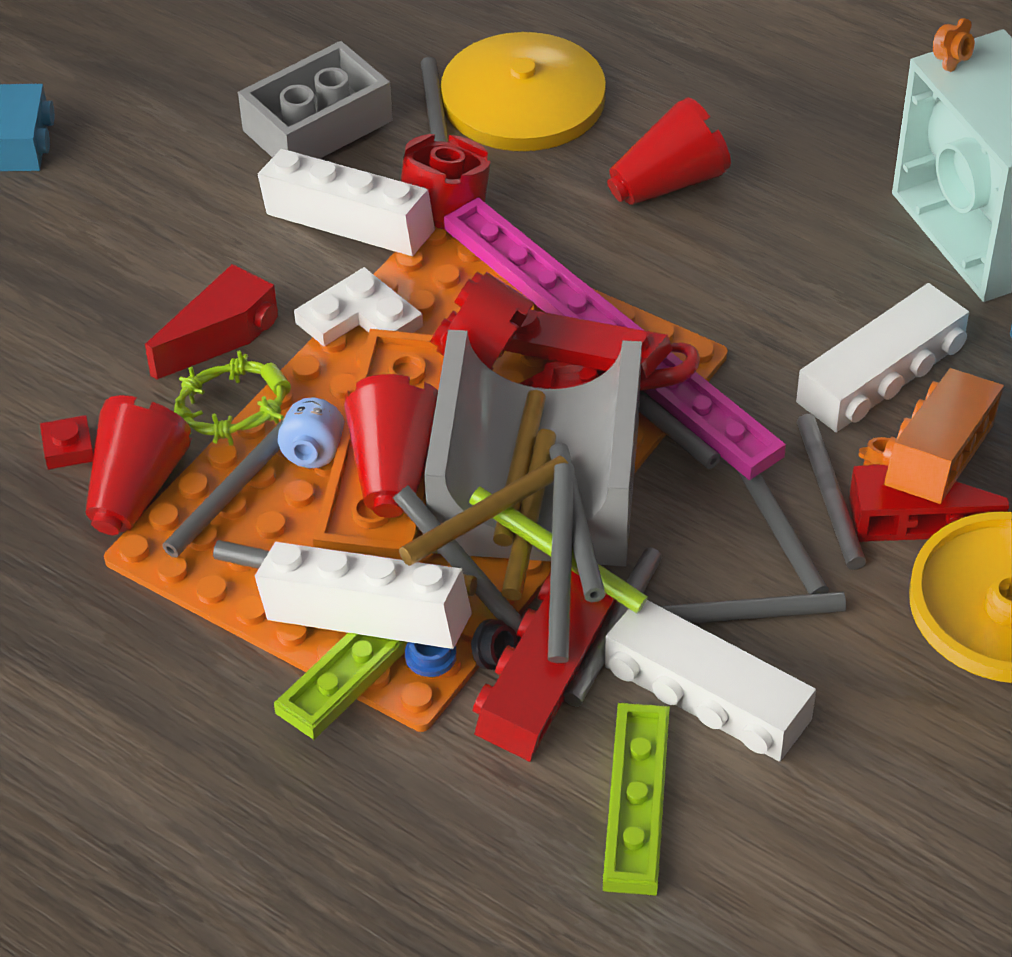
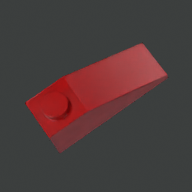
M231 264L145 343L150 376L158 380L250 344L264 330H268L278 318L274 284Z
M872 464L853 467L849 500L853 524L859 542L930 539L941 528L961 518L986 512H1008L1009 509L1007 497L957 481L942 503L939 504L884 485L888 466Z

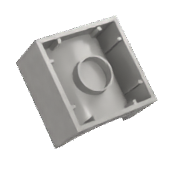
M448 330L424 474L427 508L442 524L473 506L469 501L479 486L491 494L505 487L527 393L530 390H540L546 395L539 430L550 429L556 433L555 444L564 443L569 448L597 562L599 565L626 566L639 426L642 342L623 340L620 354L612 367L600 377L590 382L569 388L542 389L524 386L496 374L473 351L468 338V331ZM554 482L545 487L537 523L551 533ZM493 518L455 539L469 556L510 557L512 544L508 547H501L493 541L497 523ZM534 545L532 546L530 560L551 561L549 555Z

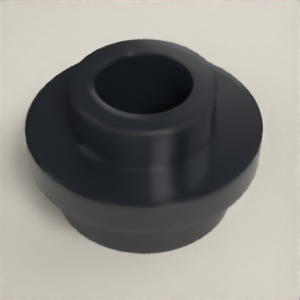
M498 619L482 621L476 628L471 640L472 654L476 664L482 669L495 670L507 645L516 648L518 645L515 631Z

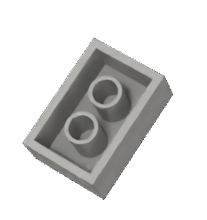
M342 41L238 91L243 131L271 157H274L280 149H285L320 159L393 121L390 81Z

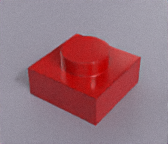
M87 415L40 423L44 456L48 470L93 462L94 454Z

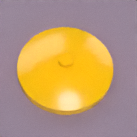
M515 32L482 39L459 52L450 61L443 73L441 94L444 113L447 119L460 133L469 139L501 150L537 151L568 143L588 131L597 122L604 109L606 82L603 70L597 60L579 45L554 35L535 32Z
M986 512L956 520L931 536L921 548L915 560L910 581L909 600L912 615L919 630L937 652L970 673L1007 683H1012V512Z

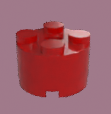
M435 134L418 136L406 144L401 182L428 189L434 226L445 229L444 216L478 197L485 202L490 172V160H487L488 152L479 143L461 136L449 135L448 142L434 141Z
M476 272L472 279H468L454 301L455 304L461 307L458 313L453 310L447 319L444 318L430 342L437 346L436 352L444 356L448 330L468 331V338L473 351L489 369L493 370L492 366L497 358L502 357L529 314L527 312L533 307L535 302L490 273L486 272L482 275Z

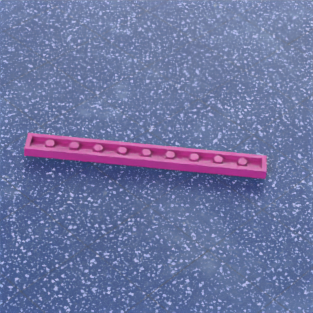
M479 197L444 216L445 230L523 295L535 302L534 304L545 313L643 330ZM670 352L656 369L674 367L683 361ZM697 372L683 383L671 387L644 390L648 396L716 450L725 461L748 480L753 479L785 457L786 444Z

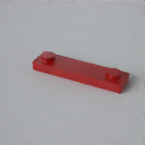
M534 310L527 312L529 314L506 349L507 352L607 371L617 360L623 340L641 341V378L647 379L673 350L667 334Z

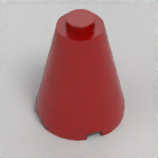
M690 97L678 101L610 168L611 178L607 180V184L611 193L619 202L625 200L629 205H634L722 176L730 168L731 157L727 144L719 129L711 133L704 122L710 118V115L697 101Z
M398 374L374 375L356 382V390L351 394L349 390L346 392L344 403L364 504L376 515L384 518H395L402 515L404 511L393 497L407 485L417 494L427 461L438 390L432 385L424 382V389L410 385L409 376Z
M117 395L106 399L99 415L85 513L92 521L91 525L99 532L107 535H118L119 532L131 530L190 448L192 438H189L191 433L189 424L177 413L155 402L151 403L149 409L136 406L134 403L137 397L128 395Z

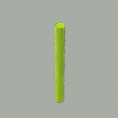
M479 486L471 496L469 503L475 505L492 494ZM513 507L493 517L494 520L551 557V532ZM572 547L571 571L579 575ZM598 564L605 593L636 614L639 613L646 603L648 596Z

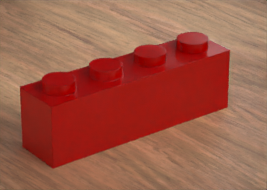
M571 571L569 660L564 663L548 661L550 572L538 595V599L542 601L537 611L529 608L525 613L516 634L521 637L516 648L507 645L495 669V673L500 675L494 686L485 683L472 710L479 714L474 735L529 762L532 760L564 702V692L571 680L573 681L583 658L591 644L595 642L606 617L617 602V600L606 593L600 601H587L584 596L580 576Z

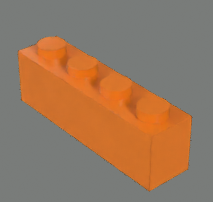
M952 368L947 371L940 382L933 381L929 387L926 399L918 400L912 418L906 417L904 419L898 437H891L886 445L882 458V465L888 466L884 485L941 504L993 427L1004 385Z

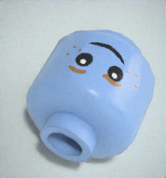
M315 397L303 398L295 402L286 413L279 428L278 444L281 452L289 461L300 467L308 469L321 468L329 464L336 455L345 422L343 415L336 406L323 399Z

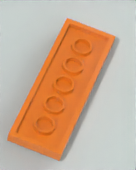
M370 329L356 382L374 375L398 374L409 376L410 385L424 389V382L438 390L444 356L436 352L437 346L430 342L433 335ZM356 382L354 385L353 392L356 390ZM345 418L342 436L313 536V547L402 560L399 549L418 537L419 528L405 512L395 518H384L376 515L365 506L347 418ZM424 468L416 495L425 504L426 493Z

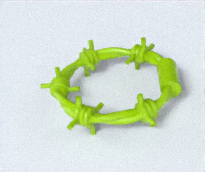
M241 350L237 351L238 358H232L229 364L206 369L196 376L193 367H189L190 376L188 378L182 376L179 378L182 381V390L178 398L175 399L174 412L181 416L198 433L214 435L213 443H217L218 439L227 438L229 445L234 444L231 435L233 432L257 427L267 420H274L278 424L279 419L282 420L284 418L280 414L281 405L285 395L291 390V384L276 364L267 363L264 365L256 361H247L248 354L242 355ZM226 372H230V380H233L235 377L236 383H240L239 376H244L247 372L261 374L262 378L277 396L274 400H267L263 396L261 398L262 401L257 402L261 406L260 412L237 424H231L232 416H228V419L225 421H219L215 413L212 414L214 424L194 421L195 417L203 414L202 410L192 413L185 406V399L188 395L191 404H194V395L196 393L202 395L205 393L204 390H201L202 384Z

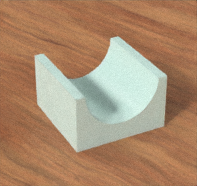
M1004 29L974 38L975 45L971 58L958 63L952 72L943 69V60L937 59L933 52L911 58L892 194L983 302L1012 292V37Z

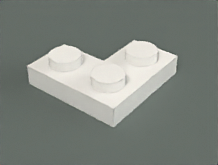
M365 267L294 310L295 323L323 346L328 345L358 325L368 332L370 329L414 333L423 327L422 313Z

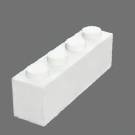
M280 149L258 173L266 213L271 216L409 256H413L435 230L428 189L285 149Z
M927 283L802 368L799 372L796 402L836 433L851 422L856 423L860 421L875 405L884 399L889 400L893 398L902 386L915 377L924 376L935 363L948 354L954 355L962 348L967 339L966 327L969 311L930 283Z
M275 542L255 574L267 620L454 649L472 614L462 568L420 562L408 566L403 560Z
M648 600L637 614L628 609L606 635L605 667L610 669L614 675L621 680L632 681L647 689L668 705H676L693 714L706 726L712 729H720L739 739L756 753L766 754L781 762L812 720L816 694L815 688Z

